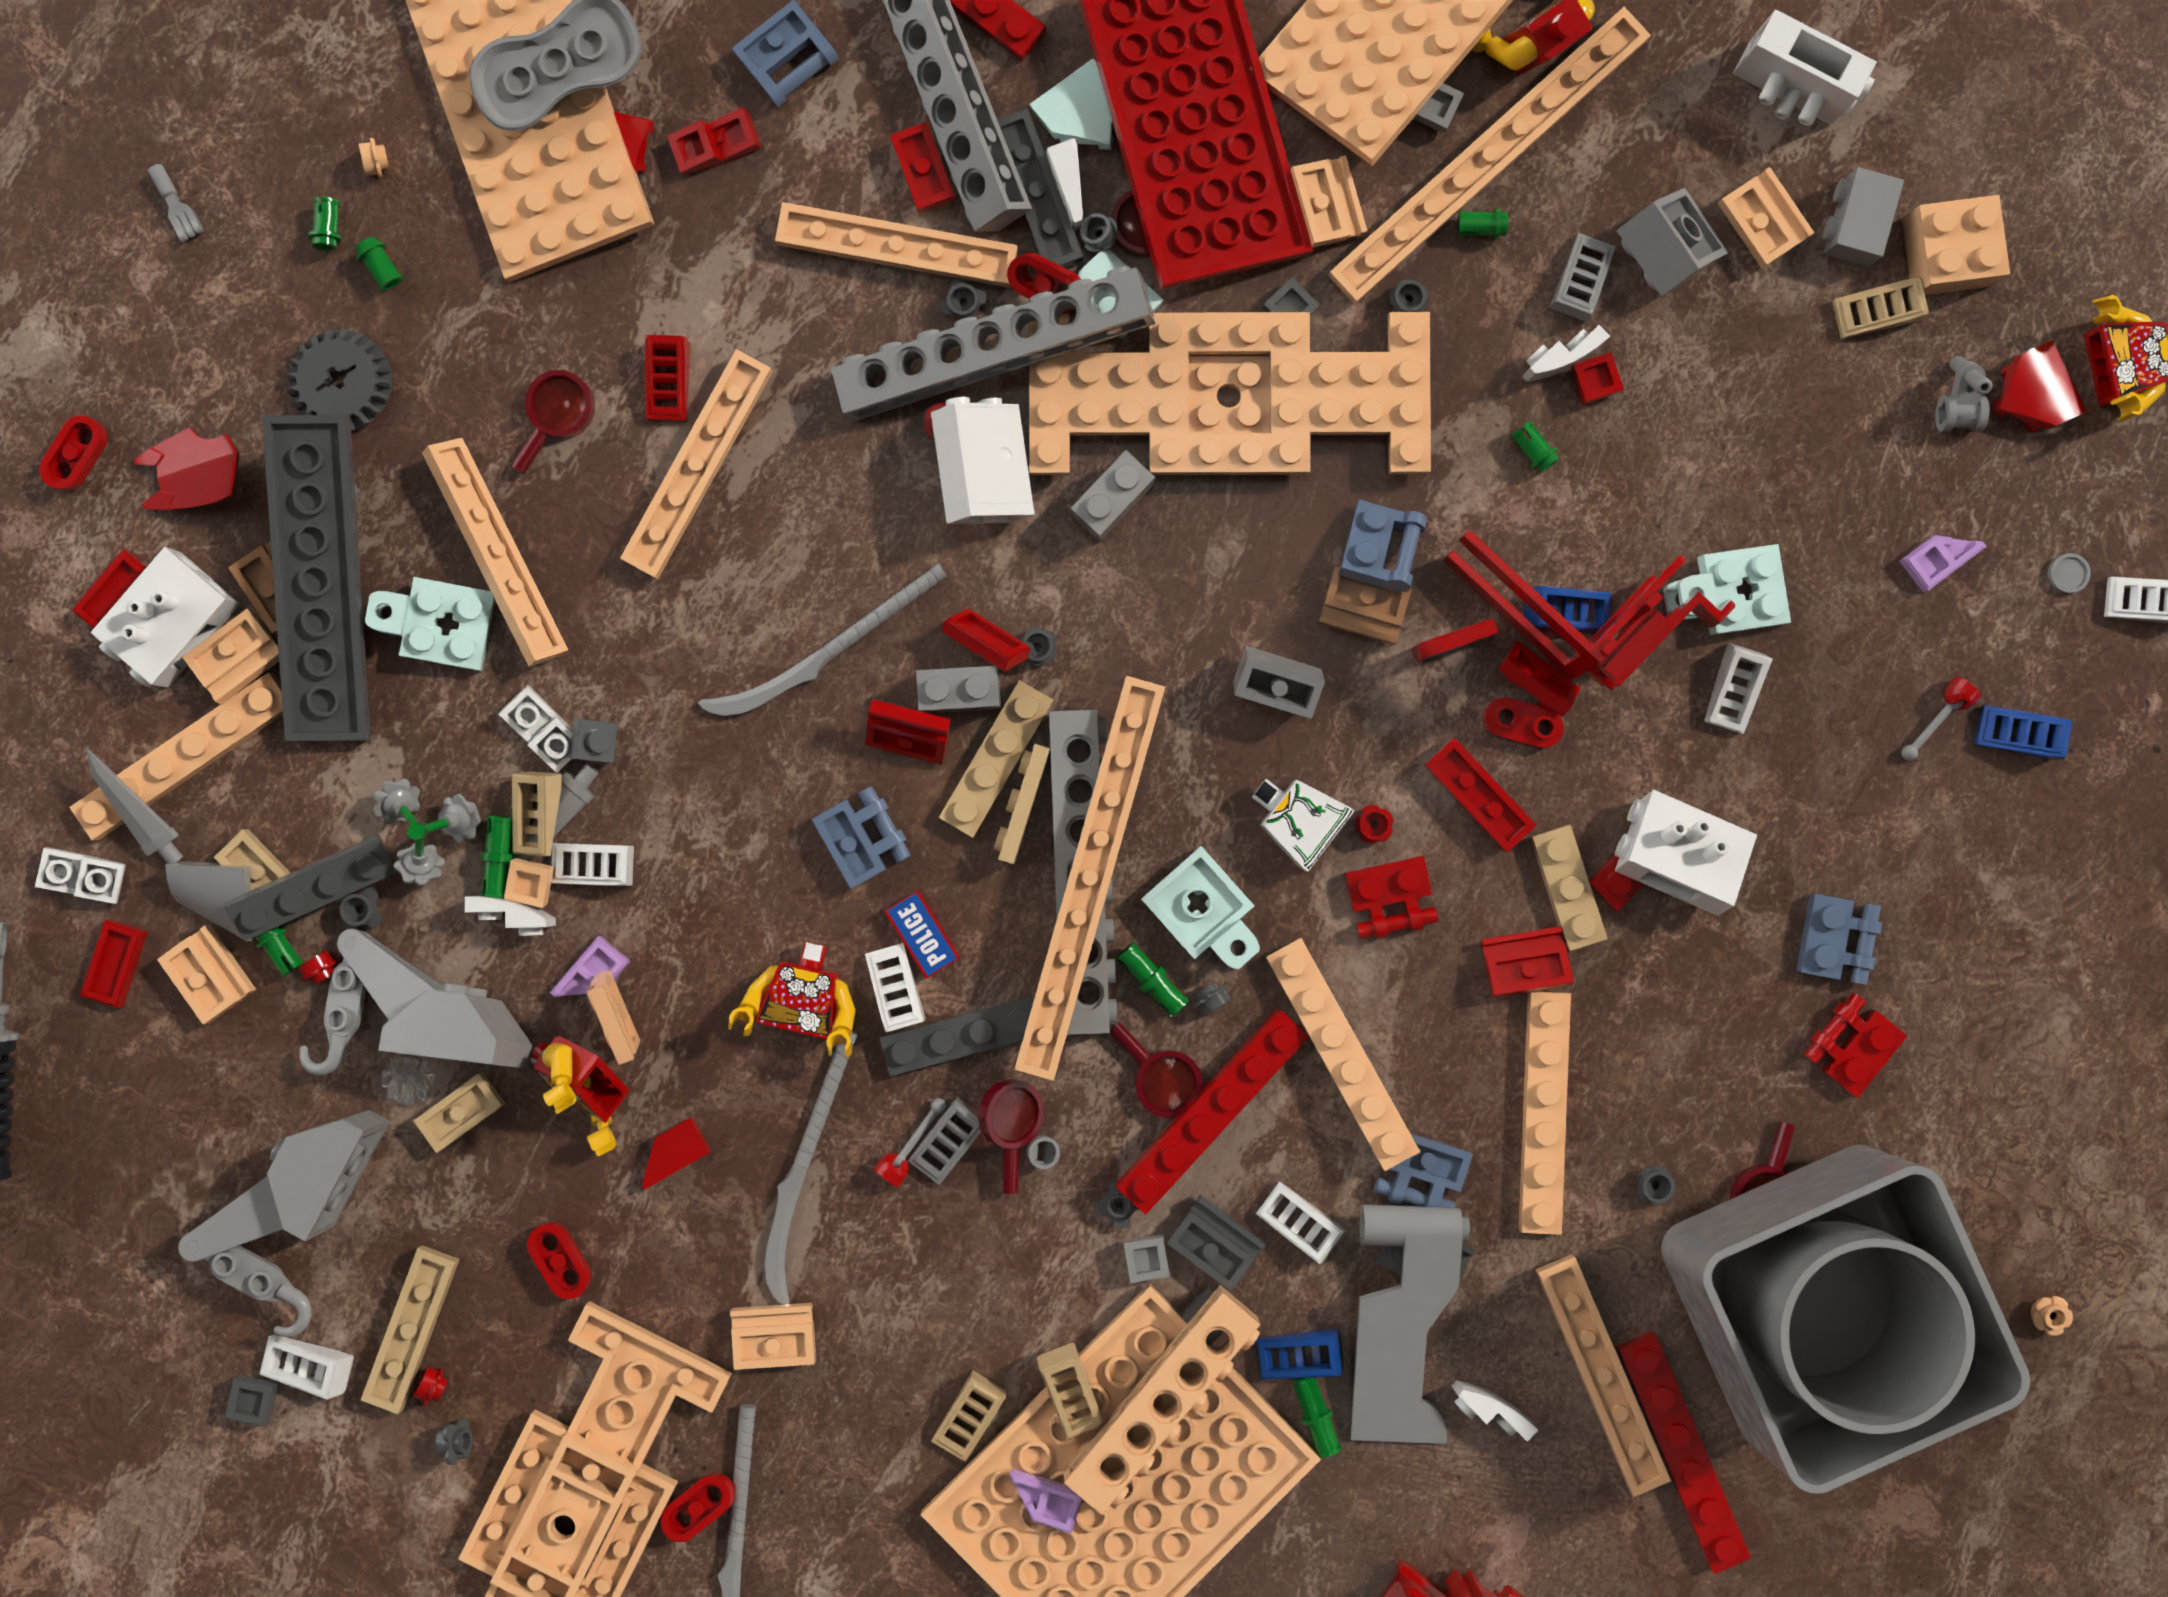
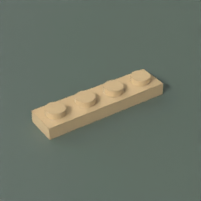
M1021 680L1018 681L940 814V819L972 838L975 837L1053 704V699Z
M423 1245L417 1248L361 1401L395 1414L403 1411L460 1259Z

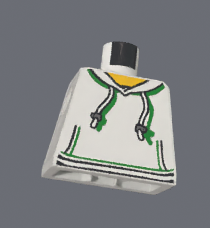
M1265 779L1252 796L1254 800L1270 811L1260 826L1304 872H1308L1354 812L1349 806L1298 780H1294L1286 791L1283 792L1268 779Z

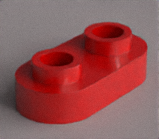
M1033 252L1024 253L1013 259L1007 270L1010 286L1018 294L1028 299L1042 292H1053V294L1062 292L1063 284L1069 286L1075 281L1082 280L1076 273ZM1028 266H1031L1036 271L1035 279L1028 275ZM1068 309L1064 311L1062 314L1069 313L1074 309Z
M85 415L69 418L41 460L39 471L42 480L48 486L60 491L67 492L79 488L106 447L108 436L105 427L99 421ZM91 432L92 439L88 444H85L84 436L86 433ZM66 466H70L71 473L67 478H64L63 470Z
M1502 697L1491 701L1483 712L1484 727L1491 735L1534 748H1547L1555 745L1561 739L1564 732L1562 718L1555 711L1509 697ZM1502 710H1507L1511 713L1512 720L1508 725L1501 723L1499 720V713ZM1541 720L1548 722L1550 725V731L1547 735H1542L1538 731V724Z
M545 1222L531 1232L527 1241L528 1252L551 1291L562 1299L579 1297L590 1286L592 1272L569 1231L560 1223ZM547 1235H552L557 1239L556 1248H550L546 1245L545 1238ZM567 1270H574L577 1273V1282L568 1281L566 1278Z
M711 1473L700 1479L664 1509L661 1515V1528L664 1534L675 1542H686L692 1539L730 1509L736 1495L734 1484L726 1475L721 1473ZM712 1487H717L721 1491L720 1500L713 1498L711 1495ZM681 1512L689 1514L690 1524L682 1522L680 1518Z

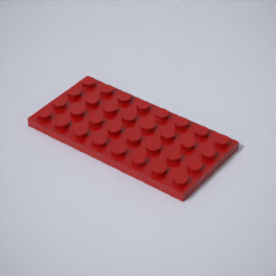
M1079 0L1160 290L1309 256L1313 252V247L1243 0Z

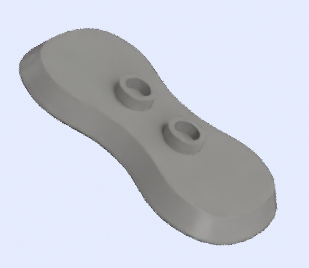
M573 0L546 27L531 34L503 37L490 42L478 52L470 68L471 89L478 107L495 127L511 131L522 130L536 124L559 100L575 91L606 87L620 82L632 72L641 54V42L637 26L632 15L620 0Z

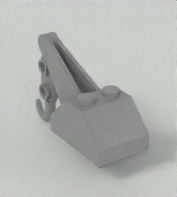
M347 929L340 934L337 947L344 959L342 963L334 968L333 975H331L324 1014V1026L329 1042L328 1056L322 1063H314L308 1055V1047L305 1045L301 1046L299 1059L307 1072L316 1076L327 1075L335 1071L342 1063L346 1047L361 1023L366 989L389 1020L382 1026L378 1051L529 1068L532 1049L531 1042L502 1000L486 998L488 990L446 983L442 986L384 946L369 933L357 929Z
M367 1110L315 1126L299 1133L297 1132L286 1138H281L271 1151L269 1159L273 1162L267 1172V1177L190 1233L183 1236L178 1246L180 1255L185 1260L192 1262L201 1259L206 1260L209 1263L212 1274L217 1279L254 1299L290 1304L297 1310V1321L291 1327L276 1326L274 1333L283 1337H291L301 1333L309 1325L312 1316L311 1304L307 1296L290 1283L277 1265L239 1245L282 1229L303 1241H307L333 1228L390 1120L371 1110Z

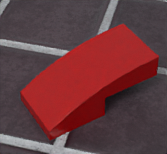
M743 107L709 123L699 120L667 135L679 171L683 175L723 164L762 148L750 114Z

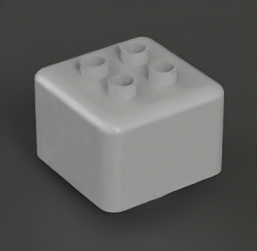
M1852 1145L1673 1225L1663 1237L1661 1244L1663 1260L1742 1436L1789 1480L1806 1492L1819 1494L1831 1491L2018 1406L2028 1394L2030 1388L2028 1368L1942 1179L1929 1168L1867 1145Z

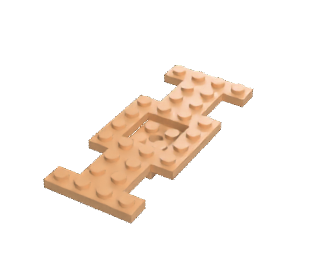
M1310 312L1153 313L1156 324L1149 326V352H1068L1029 365L1030 475H1070V436L1149 435V472L1153 475H1309L1310 435H1388L1389 474H1429L1431 472L1430 312H1390L1388 314V352H1310ZM1069 313L1060 316V325H1069ZM1029 322V337L1036 333L1038 322ZM1189 355H1269V356H1189ZM1225 387L1235 389L1239 394L1240 401L1233 407L1222 406L1217 399L1219 390Z
M589 1301L585 1305L568 1341L603 1358V1361L570 1427L536 1409L531 1413L458 1560L492 1576L491 1585L485 1597H621L678 1483L677 1480L643 1464L676 1396L712 1413L732 1372ZM561 1515L570 1517L574 1521L575 1532L570 1535L558 1532L555 1527V1518Z

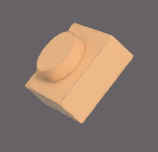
M520 858L512 859L510 861L504 899L540 908L545 907L548 904L554 866Z

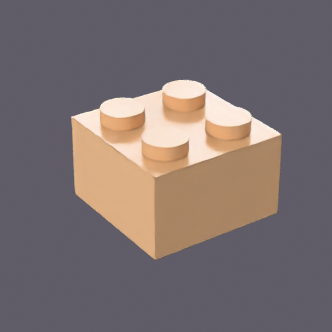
M2000 195L1923 204L1917 206L1901 219L1909 278H1921L1925 295L1991 287L2010 275Z

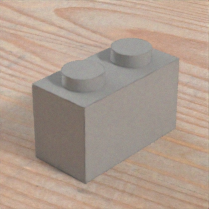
M1857 167L1846 178H1841L1833 195V202L1837 203L1834 216H1830L1823 230L1822 239L1827 241L1823 255L1865 267H1870L1881 259L1885 252L1904 180L1861 167Z
M1125 450L1070 508L1071 516L1100 543L1154 486L1155 476Z
M1245 646L1233 680L1235 696L1309 719L1313 717L1325 684L1322 669L1249 646Z
M996 666L916 670L918 711L944 713L1001 709L999 669Z

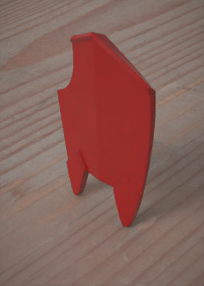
M189 427L156 446L147 449L134 459V464L156 466L157 479L160 486V491L142 504L143 509L164 511L186 509L230 498L234 487L240 453L228 434L213 439H205L197 435L192 427Z

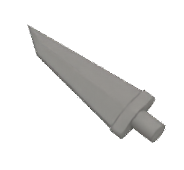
M87 749L91 776L138 841L143 852L149 856L157 851L168 864L179 861L183 855L171 842L179 835L175 829L170 827L111 769Z
M587 763L576 777L568 772L562 775L554 836L595 797L588 789V786L599 772ZM537 818L535 819L532 825H538ZM528 834L527 841L538 842V835ZM513 854V859L520 858L531 861L535 857V855Z

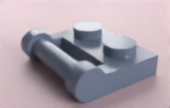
M792 0L732 47L735 56L763 89L776 108L786 103V97L826 65L831 67L840 60L834 48L795 0ZM812 43L817 52L775 84L770 75Z
M1359 499L1355 507L1338 575L1397 592L1409 591L1413 581V576L1410 574L1419 535L1425 531L1427 517L1420 512L1409 511L1405 513ZM1394 528L1404 531L1395 570L1390 571L1384 569L1383 566L1392 529Z

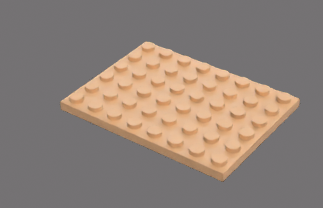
M1150 1283L1079 1353L1104 1423L1188 1324L1181 1317V1314ZM1187 1362L1181 1367L1180 1374L1186 1378H1195L1200 1374L1202 1366L1196 1362ZM1232 1367L1231 1371L1221 1382L1218 1383L1214 1380L1205 1391L1208 1396L1198 1411L1194 1414L1188 1411L1178 1423L1181 1425V1429L1174 1440L1167 1446L1162 1443L1153 1453L1155 1460L1149 1470L1142 1477L1136 1474L1126 1487L1129 1491L1115 1509L1109 1506L1101 1515L1082 1499L1072 1533L1064 1532L1031 1520L1019 1492L1010 1479L1011 1469H1018L1064 1484V1471L1101 1427L1066 1439L1048 1390L1045 1387L922 1509L921 1516L1000 1597H1184L1321 1458ZM1078 1377L1057 1384L1056 1387L1060 1388L1076 1382ZM1081 1393L1079 1395L1063 1400L1062 1403L1066 1404L1068 1402L1084 1397L1085 1395L1084 1393ZM1163 1393L1158 1395L1153 1403L1157 1408L1166 1410L1175 1404L1176 1399L1171 1394ZM1088 1407L1067 1415L1068 1420H1071L1091 1411ZM1135 1425L1129 1429L1127 1435L1135 1441H1141L1149 1435L1150 1431L1143 1425ZM1108 1457L1101 1463V1466L1108 1472H1116L1122 1468L1123 1462L1117 1457Z

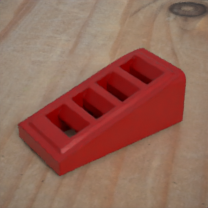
M646 335L647 420L687 422L690 342L684 336ZM659 350L677 351V357L658 356ZM658 367H677V374L658 373ZM657 383L677 384V390H657ZM657 399L677 400V407H656Z

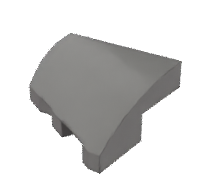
M189 861L165 864L168 886L176 902L242 939L224 907L225 902L250 891L251 866ZM253 937L247 941L254 942L257 940L255 937Z

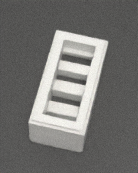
M1070 139L1048 147L1046 158L1070 223L1076 234L1080 232V226L1083 222L1078 148L1075 139Z
M2108 577L2104 617L2168 624V580ZM2124 588H2130L2128 609H2122ZM2142 590H2147L2145 610H2140ZM2160 591L2165 592L2163 611H2159Z
M1728 643L1704 721L1744 734L1773 659L1763 653ZM1741 660L1753 664L1752 670L1749 671L1737 667L1738 661ZM1733 675L1747 679V686L1732 683ZM1727 691L1743 695L1742 703L1725 698ZM1721 706L1739 711L1738 717L1735 718L1719 713Z
M553 843L552 866H554L551 883L632 886L634 846ZM564 852H571V875H563ZM580 852H586L585 876H579ZM595 853H601L600 876H594ZM610 853H616V877H609Z
M901 943L866 953L865 956L885 1032L925 1021V1014L905 944ZM899 957L900 965L882 970L878 969V962ZM903 972L904 980L883 986L881 978ZM907 988L908 996L891 1001L887 1000L886 994ZM911 1004L912 1012L892 1017L891 1009Z
M1282 1182L1276 1185L1256 1212V1215L1319 1264L1326 1260L1346 1233L1343 1227ZM1285 1196L1290 1200V1203L1277 1219L1272 1213ZM1299 1207L1303 1210V1213L1290 1228L1285 1223L1295 1209ZM1312 1217L1317 1222L1306 1237L1303 1238L1298 1233L1309 1218ZM1324 1227L1330 1232L1317 1248L1311 1243Z
M273 1334L268 1337L259 1375L328 1400L345 1392L354 1357L335 1349ZM283 1351H286L288 1353L284 1369L279 1368L282 1358ZM302 1357L299 1371L297 1373L295 1372L298 1358ZM316 1362L318 1364L315 1376L313 1377L311 1376V1374L313 1371L314 1363Z

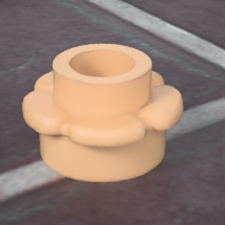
M370 138V142L359 143L365 176L378 175V178H381V170L389 169L384 145H375L374 138Z
M2042 1297L2036 1300L2031 1307L2033 1324L2038 1330H2044L2049 1336L2061 1335L2064 1332L2063 1329L2070 1327L2072 1324V1311L2068 1310L2067 1301L2061 1297ZM2052 1312L2056 1314L2055 1319H2050Z

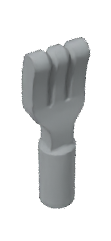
M156 164L151 166L148 172L162 198L166 200L169 206L168 218L180 241L184 243L189 238L195 237L196 234L204 232L194 210L179 200L178 192L163 165Z

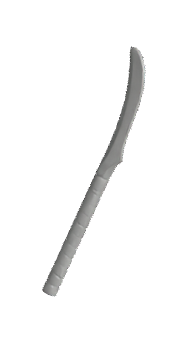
M939 564L935 565L906 586V588H903L896 595L889 598L875 610L828 642L824 647H821L800 663L767 683L736 695L715 699H702L697 703L702 709L711 714L725 717L739 715L761 707L801 683L816 680L819 671L832 658H835L899 610L947 577L946 573Z
M854 1032L850 1036L852 1048L858 1035ZM837 1044L794 1164L786 1178L778 1185V1203L766 1247L764 1268L766 1283L774 1298L780 1304H789L790 1302L785 1273V1250L789 1227L804 1178L843 1072L845 1071L847 1060H849V1057H845L844 1044Z
M742 1404L739 1408L733 1475L736 1495L734 1503L730 1508L726 1557L723 1567L717 1575L722 1589V1597H740L742 1550L756 1406L752 1404Z

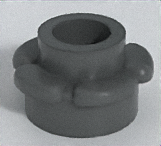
M1101 213L1087 216L1080 226V239L1085 242V248L1095 253L1100 252L1101 249H1110L1116 242L1117 223L1113 218H1107ZM1102 231V235L1097 237V232Z
M1401 280L1398 286L1392 288L1389 294V302L1394 306V312H1424L1427 307L1425 303L1428 299L1427 289L1416 280ZM1411 296L1412 302H1406L1405 297Z
M1032 627L1025 632L1024 637L1020 638V641L1031 648L1027 660H1025L1029 665L1040 666L1041 663H1050L1055 658L1057 640L1051 631H1044L1041 627ZM1036 643L1042 645L1040 650H1035L1034 645Z
M1213 982L1195 994L1199 1000L1194 1005L1195 1009L1199 1007L1206 1017L1229 1002L1231 998L1225 990L1228 986L1223 985L1219 988L1216 982Z
M1655 1165L1651 1169L1644 1168L1637 1176V1182L1639 1183L1636 1191L1643 1201H1650L1653 1205H1662L1672 1198L1676 1189V1182L1670 1176V1171L1667 1168ZM1655 1181L1659 1183L1656 1189L1652 1187V1183Z

